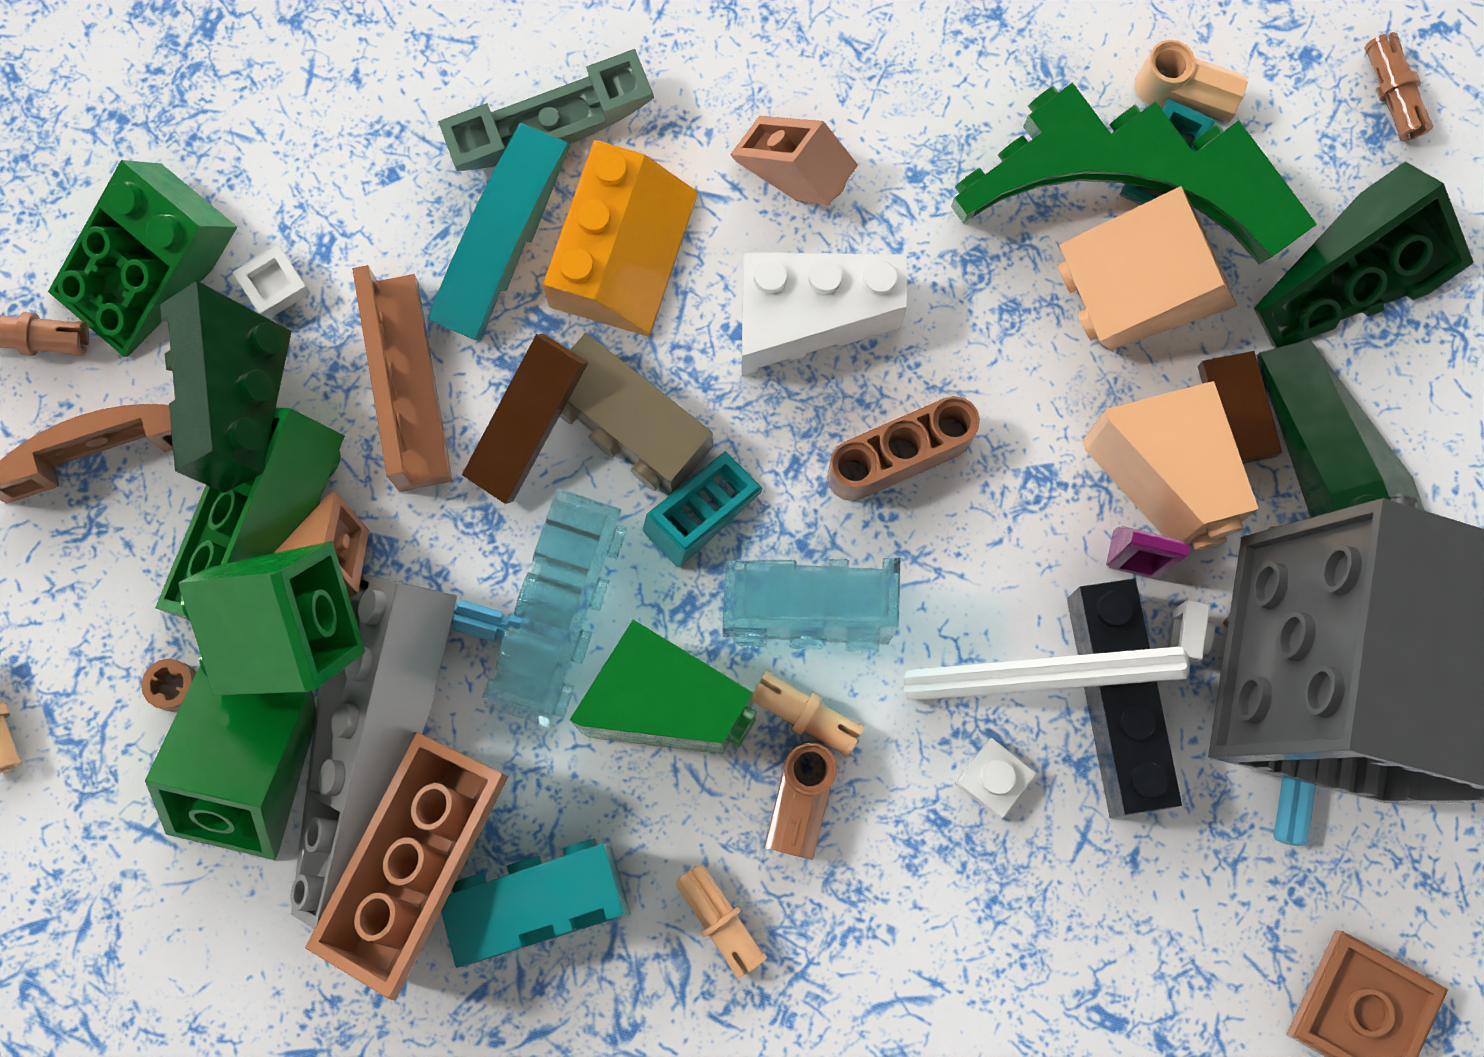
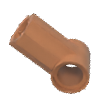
M805 743L795 747L787 754L783 762V773L764 848L813 860L830 788L836 777L837 769L834 756L826 747L817 743ZM803 753L818 755L825 766L822 780L813 786L801 784L793 772L796 759Z

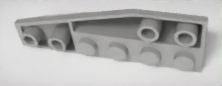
M361 574L358 594L350 597L365 653L320 686L318 690L296 877L291 889V915L313 929L317 926L417 732L423 735L434 699L457 595Z

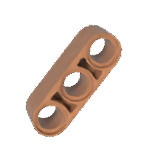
M951 396L843 442L836 447L831 455L827 475L829 488L836 496L843 500H860L960 456L967 451L979 429L980 417L978 410L967 399ZM946 418L955 419L964 427L965 434L959 437H950L942 432L938 422ZM898 439L906 440L914 446L917 455L909 459L898 458L890 451L888 444ZM846 461H857L865 467L867 477L859 481L848 480L840 473L839 466Z

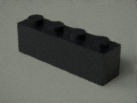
M1136 578L1080 586L1067 598L1078 655L1150 649ZM1157 681L1084 687L1109 818L1182 806Z

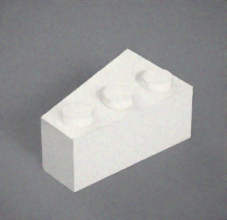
M743 252L742 376L758 372L760 367L789 359V362L804 358L806 353L833 345L840 347L900 329L907 309V255Z

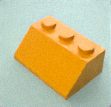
M594 140L542 284L549 308L650 337L698 196L697 191L645 154Z

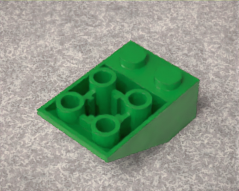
M121 160L48 292L81 321H85L90 329L123 357H128L162 322L160 304L196 280L201 282L213 270L236 231L237 226L162 163Z

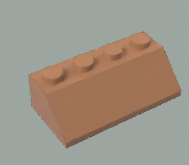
M417 732L305 949L384 997L396 1001L508 776Z

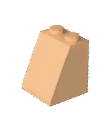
M1181 186L1059 244L1065 261L1058 264V269L1069 292L1073 293L1078 290L1084 303L1085 309L1078 311L1084 331L1090 341L1098 338L1109 350L1237 306L1198 215Z
M1214 381L1106 409L1082 440L1088 454L1163 536L1181 540L1185 544L1192 543L1195 551L1209 549L1227 542L1226 536L1243 530L1242 521L1259 509Z

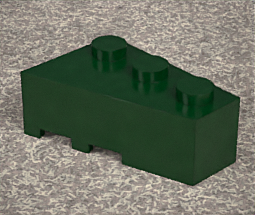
M196 280L160 304L161 320L168 322L170 350L165 353L166 370L173 373L175 400L169 403L174 467L176 472L225 493L263 472L292 331Z

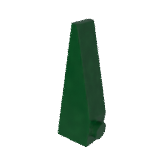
M1405 161L1362 191L1254 307L1272 346L1278 348L1298 343L1334 330L1340 320L1359 313H1364L1368 317L1384 311V304L1405 296L1415 300L1428 295L1474 263L1444 183Z
M1310 339L1259 352L1256 355L1310 518L1381 498L1389 500L1390 495L1407 494L1411 495V497H1417L1419 500L1416 508L1424 510L1412 475Z

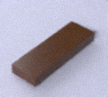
M544 333L536 334L462 476L504 504L513 502L589 362Z

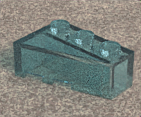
M883 558L882 569L849 568L848 559H829V567L797 565L795 560L726 561L723 637H734L733 644L740 647H766L767 639L790 640L789 647L798 650L823 649V642L846 643V651L857 653L879 652V644L888 645L899 627L901 558Z

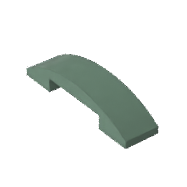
M632 49L586 66L588 77L491 112L488 103L438 121L456 170L466 171L496 166L520 122L572 144L615 124L654 99V95L636 50Z

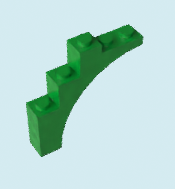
M1073 82L1060 92L1054 86L1048 88L1028 105L1032 113L1028 115L1023 128L1032 140L1028 142L1024 135L1020 136L997 155L1002 162L985 174L981 168H978L955 186L959 194L954 197L951 208L962 223H965L1002 200L1039 187L1077 181L1127 184L1165 194L1181 186L1193 208L1199 210L1232 234L1258 264L1272 258L1317 225L1239 120L1225 131H1223L1218 123L1191 143L1196 150L1194 153L1156 101L1143 111H1140L1136 104L1127 109L1109 124L1114 131L1111 134Z

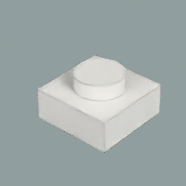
M278 244L232 272L258 313L268 319L311 294Z
M1187 600L1173 609L1168 647L1185 648L1189 656V663L1192 665L1202 660L1203 654H1209L1214 640L1215 625L1214 622L1208 621L1210 604Z
M990 738L955 782V785L997 818L1002 819L1037 773L993 738Z

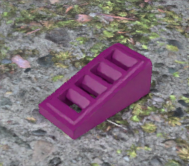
M1125 526L1116 527L1112 534L1106 565L1111 569L1157 580L1188 557L1190 545L1183 543L1181 540Z

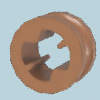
M159 660L152 664L144 673L141 682L142 694L146 701L154 707L169 712H178L196 671L178 660ZM168 673L178 678H183V688L176 687V690L180 693L175 698L159 691L160 683L167 684L163 677Z

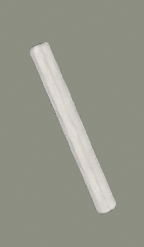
M1168 647L908 670L904 674V692L907 699L916 701L1179 680L1189 677L1190 663L1185 648Z

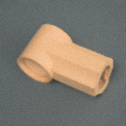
M1166 40L1154 46L1135 77L1134 87L1139 98L1148 105L1156 101L1162 107L1169 98L1195 111L1230 122L1236 115L1237 109L1244 97L1248 81L1245 75L1196 59L1191 49L1184 43L1176 40ZM1158 70L1165 71L1171 78L1165 77Z

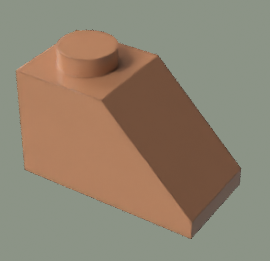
M759 116L730 154L737 163L794 200L827 206L843 192L846 181L858 166L826 123L818 120Z

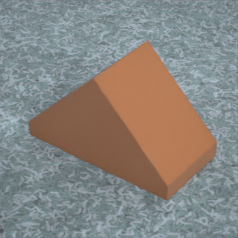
M335 491L325 497L274 553L333 541L350 598L358 594L369 529Z

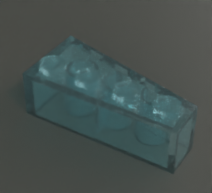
M557 488L534 551L532 571L527 573L517 598L514 615L516 618L522 619L519 628L509 626L504 634L498 651L499 656L495 666L497 670L495 679H488L482 695L485 707L550 727L554 715L565 718L575 688L574 685L565 683L571 662L582 664L593 632L584 630L583 626L589 608L596 611L601 609L610 580L600 577L607 556L614 559L618 558L627 531L626 527L617 525L621 513L620 508Z

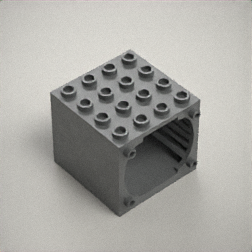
M1393 494L1390 495L1389 500L1381 498L1241 537L1208 758L1383 803H1484V529L1417 509L1419 499L1415 496Z

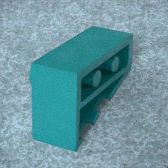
M590 839L563 848V857L542 863L540 856L507 865L509 875L488 882L484 873L456 881L452 888L453 893L449 894L441 910L455 967L471 965L631 914L612 847L604 843L597 845L596 839Z

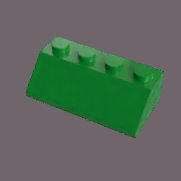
M276 408L262 474L225 493L207 485L205 486L155 609L187 619L181 606L182 594L178 585L179 582L208 567L273 554L320 504L319 500L327 480L334 474L341 458L339 450L345 435L291 408Z

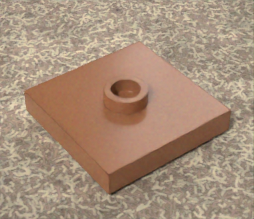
M1335 930L1286 1035L1324 1057H1418L1449 989L1346 932Z

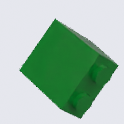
M333 541L208 567L178 583L182 594V610L185 617L191 622L199 647L200 667L209 679L213 695L307 692L317 690L365 653Z
M633 619L569 720L579 732L589 738L724 754L730 743L738 748L741 746L756 721L755 716L757 712L751 709L754 695L752 691Z
M199 666L145 779L165 834L276 860L314 730L316 707L312 691L213 695L209 679Z

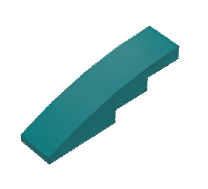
M521 122L519 123L470 217L427 318L428 320L473 340H482L500 291H507L525 243H532L570 143Z

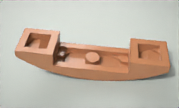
M135 404L101 409L63 421L38 433L0 460V500L7 504L57 488L59 483L55 466L145 437L163 452L173 450L169 405Z

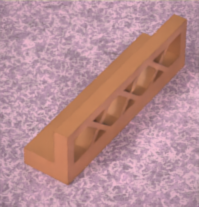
M369 265L352 268L386 476L399 492L453 482L418 280L415 274L377 281Z

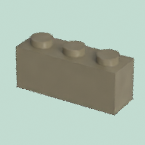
M585 332L570 351L589 363L559 417L569 424H573L577 419L592 431L588 437L601 451L612 458L617 453H620L634 465L630 471L645 486L653 491H656L661 486L668 493L672 494L713 448V432Z

